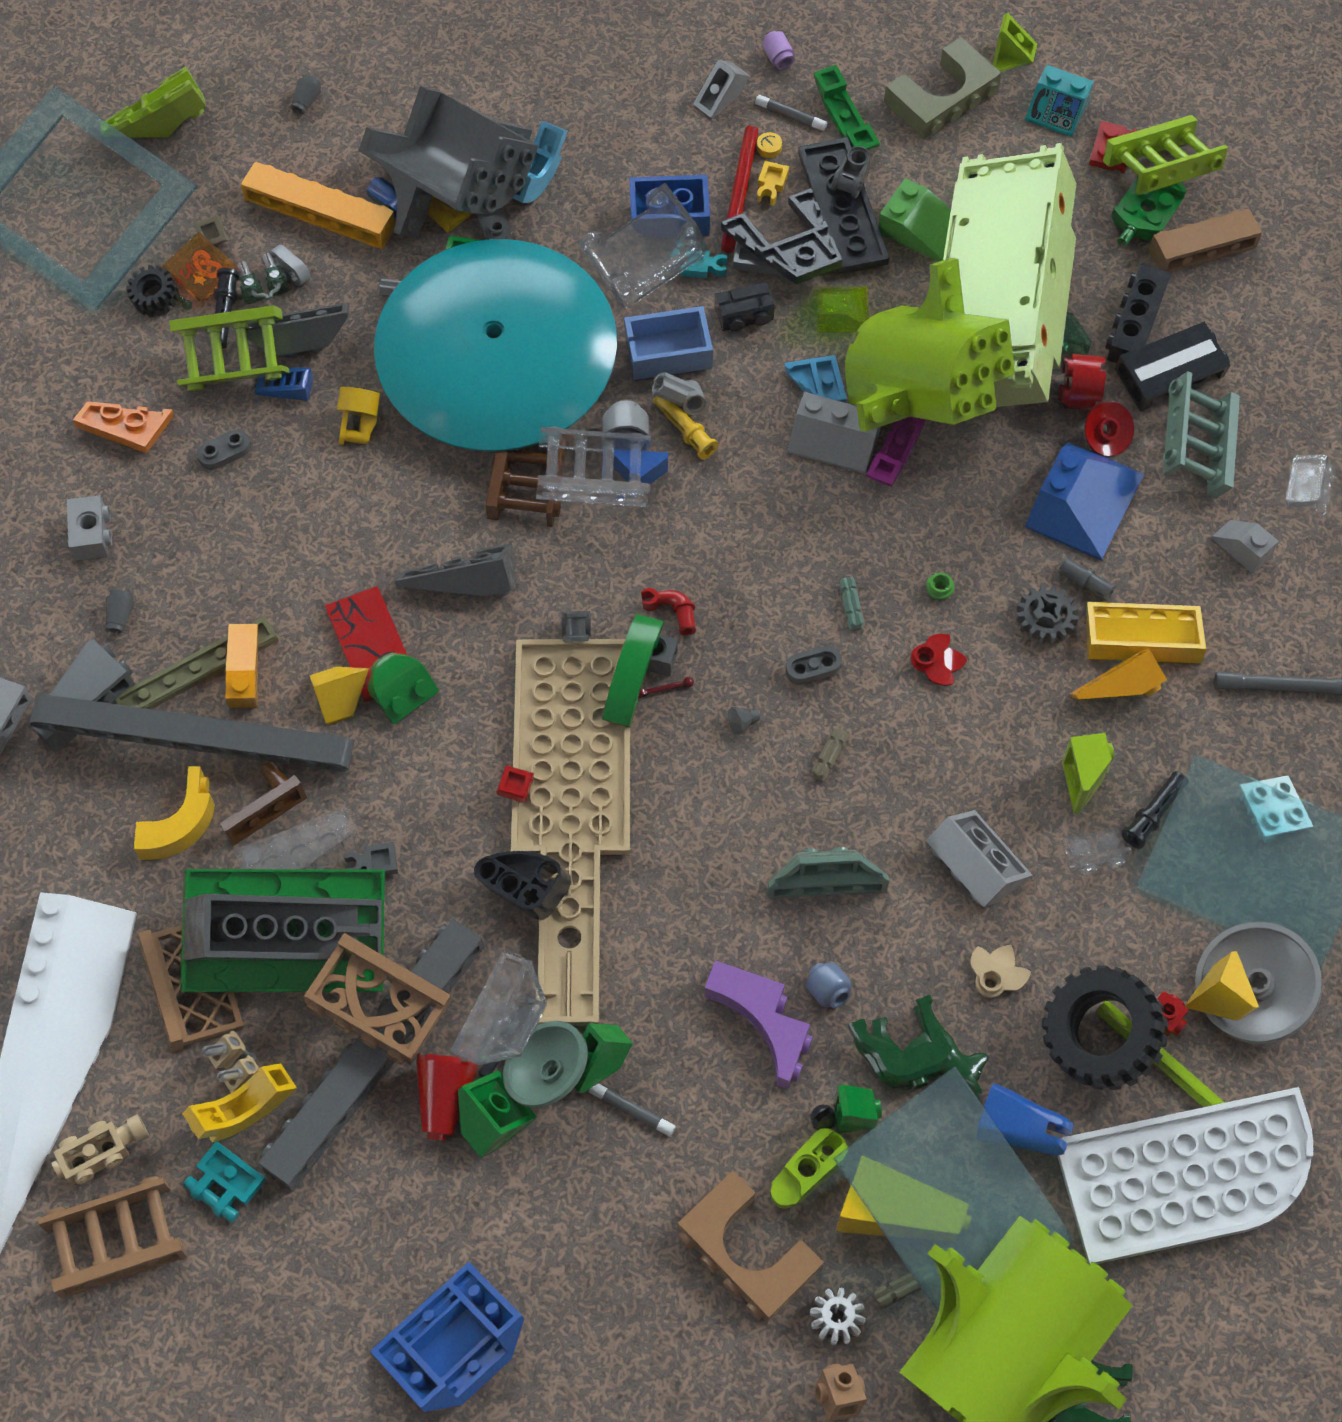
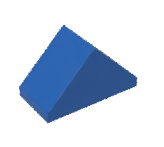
M613 449L614 469L639 493L668 472V453Z

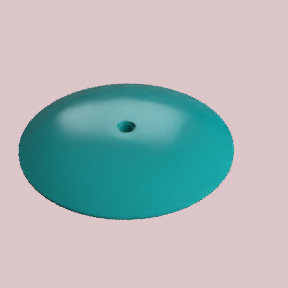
M489 239L461 244L444 250L418 265L397 285L388 298L378 320L374 340L375 365L379 380L385 394L402 417L424 434L440 442L476 451L520 449L548 440L568 429L590 410L604 391L614 367L617 351V333L612 310L604 293L593 278L574 261L550 248L535 243L510 239Z

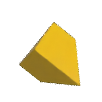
M336 666L309 675L326 726L354 717L369 668Z
M1237 951L1230 952L1212 966L1185 1004L1186 1008L1235 1021L1243 1019L1259 1008Z

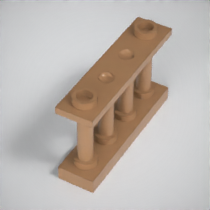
M149 1177L143 1179L138 1186L68 1209L64 1207L54 1208L46 1212V1216L37 1218L39 1225L46 1232L54 1231L63 1271L60 1273V1277L51 1280L53 1291L62 1299L187 1257L183 1242L179 1238L174 1239V1237H170L160 1194L171 1190L164 1177ZM144 1199L148 1200L157 1237L155 1246L146 1249L138 1246L129 1204ZM116 1209L126 1251L123 1253L124 1256L111 1260V1258H107L97 1215ZM85 1219L94 1262H92L91 1267L79 1270V1268L75 1267L66 1225Z

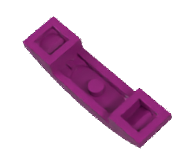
M910 416L895 421L880 452H877L866 477L892 487L906 464L926 419Z

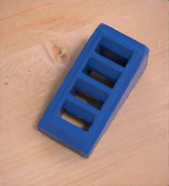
M289 368L290 373L281 374L282 378L278 379L280 380L279 386H275L276 380H270L269 386L264 387L265 377H258L255 395L308 401L313 383L311 368ZM286 380L290 381L289 385H285Z

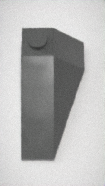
M512 543L476 551L477 555L472 556L468 560L460 556L451 558V560L443 563V567L440 568L438 564H429L401 572L396 578L395 584L397 587L476 596L493 595L494 598L506 596L510 593L509 591H512L516 583Z

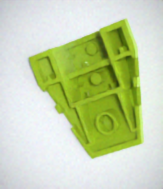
M185 66L159 83V88L149 94L147 92L140 96L141 100L130 107H124L102 123L103 136L105 138L169 137L188 117L194 119L204 112L203 108L206 107V102L188 68Z

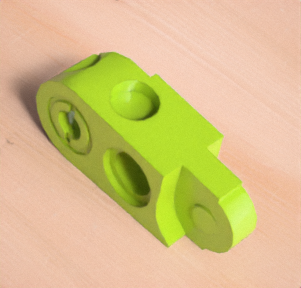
M821 1128L816 1131L771 1182L770 1196L772 1202L777 1207L783 1209L794 1208L799 1203H802L843 1164L848 1149L843 1137L829 1128ZM826 1146L831 1147L834 1151L829 1156L822 1152V1149ZM802 1165H810L815 1170V1174L805 1177L800 1174L798 1168Z

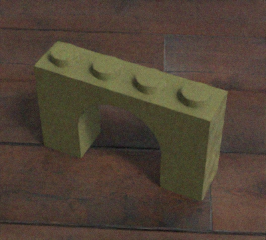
M962 37L942 49L940 66L961 85L962 88L958 92L948 96L929 94L906 74L886 85L884 103L923 139L931 134H937L944 125L950 121L955 122L962 113L968 109L976 108L980 101L988 96H994L1000 88L999 84L1002 73Z

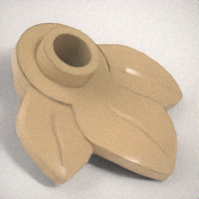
M1011 945L997 948L991 954L977 946L970 959L971 968L976 974V989L982 996L987 998L998 997L1003 991L1014 992L1021 989L1027 983L1031 971L1028 969L1015 967V955ZM993 980L996 986L989 988L985 985V981Z

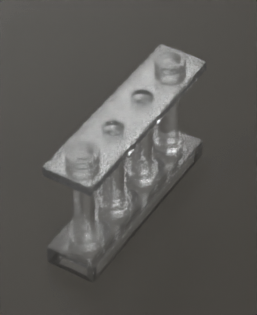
M556 426L541 427L539 446L548 447L547 469L545 476L538 475L536 499L647 507L650 483L641 482V451H649L651 436L641 433L624 434L561 429ZM559 448L575 449L573 478L557 476ZM614 449L630 450L629 482L613 480ZM586 450L603 451L601 480L585 478Z

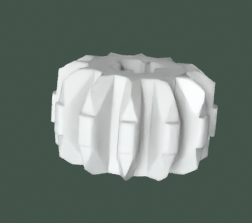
M839 1288L837 1297H834L833 1292L827 1289L825 1291L826 1300L817 1296L814 1302L819 1308H811L810 1315L818 1318L811 1323L812 1329L823 1327L819 1334V1339H825L829 1333L832 1335L831 1345L837 1344L838 1336H841L845 1344H849V1333L858 1337L861 1331L856 1325H864L865 1317L857 1315L863 1311V1304L852 1305L856 1299V1294L854 1293L850 1294L847 1299L843 1298L844 1288ZM834 1310L835 1313H837V1310L844 1313L842 1318L844 1322L841 1323L840 1319L838 1323L832 1321L833 1313L831 1311Z

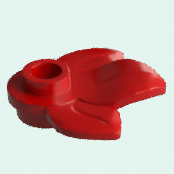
M934 634L930 636L925 644L914 648L910 656L911 665L916 670L925 672L931 682L941 686L953 685L954 676L952 673L960 670L968 659L960 652L949 648V634ZM927 657L929 662H923L919 658Z

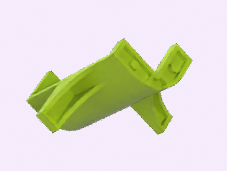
M949 258L930 264L929 290L920 308L901 305L877 313L867 319L857 330L859 334L854 343L849 345L845 361L849 404L857 407L859 429L866 432L910 416L954 425L994 411L996 409L994 382L1013 376L1015 373L1009 319L965 314L959 260L957 258Z
M1019 1216L978 1270L969 1264L964 1267L962 1264L965 1258L951 1247L945 1251L934 1244L927 1253L934 1262L940 1277L941 1301L939 1311L930 1332L899 1373L959 1422H1048L1061 1411L1078 1404L1097 1402L1108 1404L1120 1410L1127 1400L1117 1390L1120 1384L1104 1371L1099 1376L1097 1374L1099 1369L1091 1363L1092 1359L1133 1306L1123 1297L1126 1291L1112 1279L1107 1281L1105 1278L1108 1276V1273L1094 1262L1088 1265V1261L1074 1249L1069 1250L1068 1246L1070 1243L1054 1231L1050 1236V1230L1036 1219L1030 1223Z

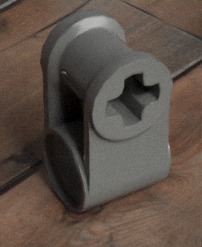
M855 146L848 151L843 163L834 175L831 184L832 190L836 191L839 189L850 193L851 197L855 199L858 197L869 173L870 152L868 149L862 146Z
M590 611L562 612L563 641H589V636H591Z

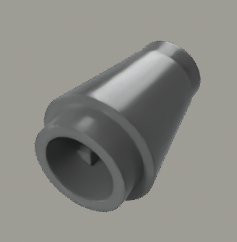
M303 75L302 78L298 79L290 106L294 112L303 115L321 93V83L318 79L310 75Z
M123 590L110 591V595L106 597L107 631L123 633L135 603L132 600L133 594Z

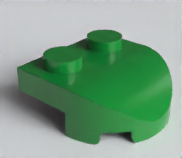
M386 654L379 658L370 669L372 673L369 684H367L371 698L377 701L392 724H396L440 691L424 665L415 658L405 654Z

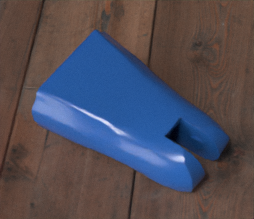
M994 1083L990 1088L977 1125L976 1140L989 1144L1031 1150L1047 1155H1064L1068 1144L1064 1140L1045 1132L1047 1129L1059 1134L1071 1135L1074 1123L1063 1115L1035 1104L1023 1096Z

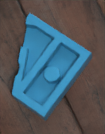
M835 355L785 363V373L803 392L847 403Z

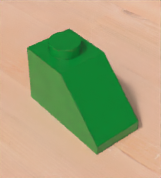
M588 1024L583 1034L588 1051L587 1063L580 1080L575 1086L579 1093L586 1092L621 1068L633 1043L618 1025Z
M848 1085L837 1086L834 1109L838 1133L876 1129L878 1118H882L880 1100H874L873 1090Z

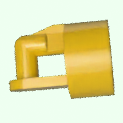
M340 387L337 411L342 412L343 416L338 444L344 445V440L359 444H367L369 442L370 434L377 421L380 393L361 388ZM348 414L361 416L359 431L346 429Z

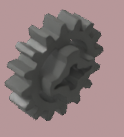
M1042 584L1038 592L1032 587L1028 595H1022L1016 609L1018 613L1016 622L1022 623L1021 632L1027 630L1030 632L1028 639L1031 640L1037 636L1039 637V644H1042L1044 639H1048L1052 645L1056 637L1063 642L1066 634L1071 635L1073 633L1074 626L1077 625L1079 618L1076 616L1079 608L1078 606H1072L1074 602L1073 597L1065 598V589L1058 593L1056 592L1055 585H1052L1050 590H1046V587ZM1033 606V613L1029 615V608ZM1065 613V621L1062 623V614Z

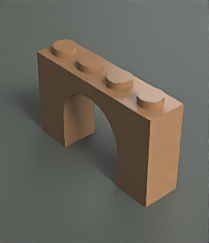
M732 1170L678 1222V1231L680 1232L678 1238L689 1250L694 1247L702 1255L700 1260L711 1273L717 1270L725 1279L723 1285L733 1296L736 1297L740 1294L748 1302L745 1307L755 1319L759 1321L763 1318L769 1323L822 1270L824 1262L800 1240L770 1268L753 1271L735 1264L726 1253L723 1236L728 1226L755 1200V1192Z

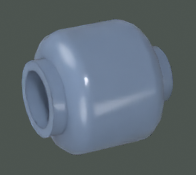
M829 962L816 964L809 971L806 987L820 1006L838 1008L850 998L852 983L836 963Z

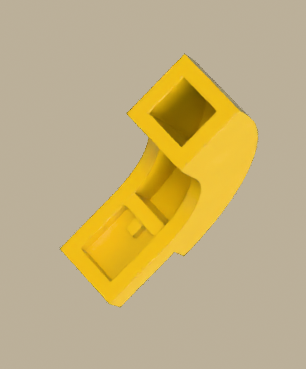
M200 766L188 767L185 801L174 815L161 821L136 822L134 851L139 860L163 859L181 853L192 846L208 828L214 813L215 803L209 793V778L204 776Z
M281 1063L262 1066L245 1084L231 1094L216 1101L191 1105L182 1115L198 1139L209 1137L213 1143L247 1129L270 1114L297 1087Z

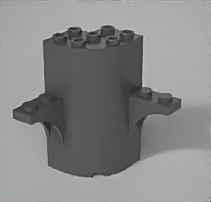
M420 86L404 134L366 127L359 152L379 163L392 179L397 197V217L393 232L400 236L419 238L433 196L456 210L476 214L493 212L508 203L524 187L525 179L534 160L538 145L529 141L533 130L478 111L438 89Z

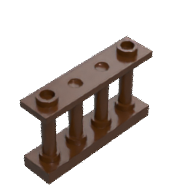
M568 428L544 441L559 443L557 455L516 451V449L496 451L485 505L487 519L498 520L500 511H505V508L546 513L547 526L553 527L554 517L560 516L561 501H558L567 447L573 446L574 431H570ZM522 462L555 466L553 478L511 474V471H508L509 464ZM510 485L549 489L550 494L548 502L508 498L504 494L505 487H510Z

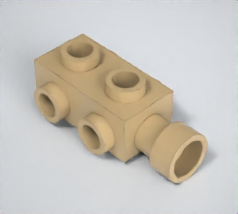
M139 1114L126 1120L127 1123L118 1128L112 1121L106 1123V1121L96 1122L88 1128L89 1133L77 1139L76 1136H71L59 1143L60 1149L54 1151L57 1160L52 1162L58 1178L62 1179L65 1177L71 1185H79L90 1181L96 1172L104 1168L111 1169L121 1164L124 1160L123 1158L130 1155L126 1144L134 1140L139 1142L149 1136ZM109 1144H113V1145H114L113 1148H111V1149H109V1150H107V1151L104 1152V1148H105L107 1145H109ZM78 1160H85V1163L75 1167Z

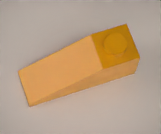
M229 624L225 699L228 708L257 707L258 624Z
M1142 650L1071 692L1070 696L1072 699L1143 695L1144 693L1146 696H1150L1162 688L1160 684L1165 682L1167 678L1151 651Z

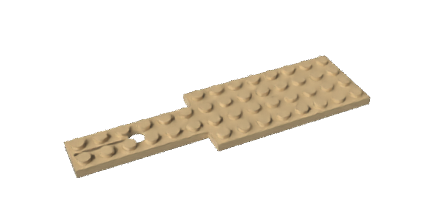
M563 639L516 640L513 767L534 773V780L525 803L512 799L511 851H529L546 855L556 860L571 876V885L555 910L548 918L539 920L537 1025L549 1021H563L573 1026H588L589 1023L599 1024L600 855H630V728L602 720L608 692L625 639H589V641L565 642ZM558 873L554 874L550 881L554 880ZM566 928H574L581 934V941L574 948H564L558 942V935ZM570 969H571V1016H570Z

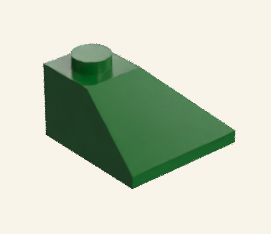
M499 1070L461 1086L458 1090L461 1134L480 1158L501 1148L537 1118L529 1107L518 1104L510 1097L504 1086L503 1075Z

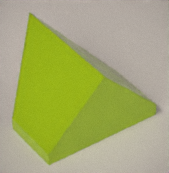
M1005 13L1003 16L993 60V66L1000 72L1033 63L1037 49V43L1009 13Z

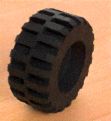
M1098 965L1097 970L1086 967L1080 969L1081 975L1077 977L1071 973L1064 978L1067 984L1062 989L1057 985L1052 991L1056 996L1053 1002L1047 1000L1044 1010L1048 1012V1017L1042 1018V1028L1046 1030L1043 1040L1045 1046L1050 1049V1057L1069 1076L1094 1089L1103 1090L1104 1087H1108L1110 1090H1119L1123 1084L1128 1086L1137 1084L1139 1076L1144 1075L1147 1077L1152 1072L1149 1067L1154 1061L1159 1064L1163 1057L1160 1053L1161 1046H1167L1168 1037L1164 1034V1030L1168 1029V1021L1163 1016L1164 1008L1161 1002L1155 997L1153 991L1134 974L1130 975L1126 970L1118 967L1114 970L1107 965ZM1110 1000L1120 1002L1129 1010L1132 1017L1131 1032L1127 1041L1120 1049L1104 1056L1090 1054L1082 1047L1079 1041V1026L1083 1016L1091 1007L1100 1002Z

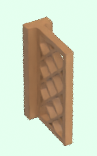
M182 925L151 933V930L138 933L140 949L171 1053L184 1050L183 1046L244 1028L234 992H224L220 1000L205 992H190L197 996L190 1009L177 1002V997L180 994V980L171 977L169 970L174 962L181 965V958L178 955L182 948ZM173 938L179 941L180 944L174 954L163 950L159 941ZM164 957L170 959L167 965ZM172 984L178 986L175 992ZM227 997L229 1000V1004L225 1003ZM201 999L216 1005L209 1018L194 1011ZM220 1008H223L233 1013L235 1022L222 1025L214 1021V1018ZM181 1012L186 1014L184 1018H182ZM190 1017L205 1023L201 1032L187 1035L185 1025Z

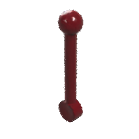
M685 677L683 681L650 689H641L638 698L683 686L690 688L693 686L694 680L691 677Z

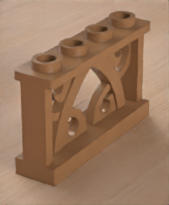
M344 933L328 961L304 994V1001L307 1004V1010L321 1018L323 1015L328 1016L334 1020L333 1025L341 1031L349 1033L351 1030L360 1035V1041L370 1048L376 1049L378 1046L387 1051L386 1056L400 1065L403 1062L411 1065L440 1017L450 1005L451 995ZM344 955L350 958L346 976L332 974ZM367 970L372 971L375 975L374 979L369 982L357 980V976L365 979L363 973ZM386 980L392 983L390 998L397 1012L383 1016L365 1017L359 1004L357 988L372 989L380 986ZM333 982L344 983L346 989L336 988L331 991V994L336 993L340 996L338 1002L329 1003L323 998L322 991L326 985ZM402 991L410 994L409 999L403 1000L407 1005L405 1008L397 999V995ZM348 1005L352 1016L342 1011ZM428 1005H431L434 1009L421 1028L414 1016L419 1014ZM408 1021L414 1028L415 1037L408 1044H398L393 1039V1034L396 1031H401L405 1036L406 1028L402 1022ZM385 1028L384 1035L374 1029Z

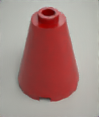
M417 1054L416 1068L422 1132L428 1133L427 1139L446 1141L447 1135L454 1134L460 1118L458 1090L461 1086L473 1082L478 1069V1061L469 1059V1062L461 1061L460 1057L426 1054L424 1056Z

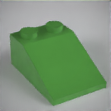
M904 178L881 211L878 227L881 235L939 262L944 257L951 209L928 188Z

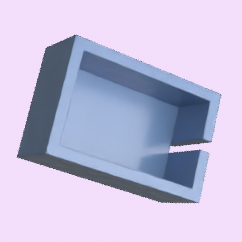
M703 306L624 318L625 340L633 380L656 377L659 373L663 372L672 375L713 368V347Z

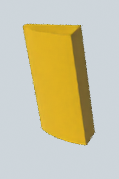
M1087 602L1086 633L1088 659L1125 661L1142 650H1150L1157 662L1202 664L1206 652V643L1200 606Z

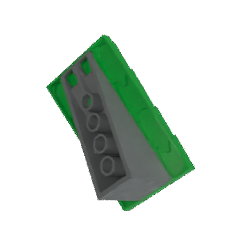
M184 870L180 992H306L328 961L344 933L384 956L385 870ZM344 955L332 974L346 976L350 958ZM367 970L363 973L365 979L357 976V980L369 982L374 979L375 975L372 971ZM333 982L326 985L322 992H331L336 988L346 989L344 983ZM383 983L372 989L357 988V992H383Z

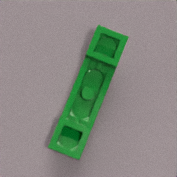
M837 64L814 72L813 76L823 104L841 137H848L851 148L862 146L871 150L879 147L880 142L870 124L865 125L846 91L847 83Z
M636 614L617 662L602 720L631 727L639 702L638 696L653 650L657 647L664 621Z

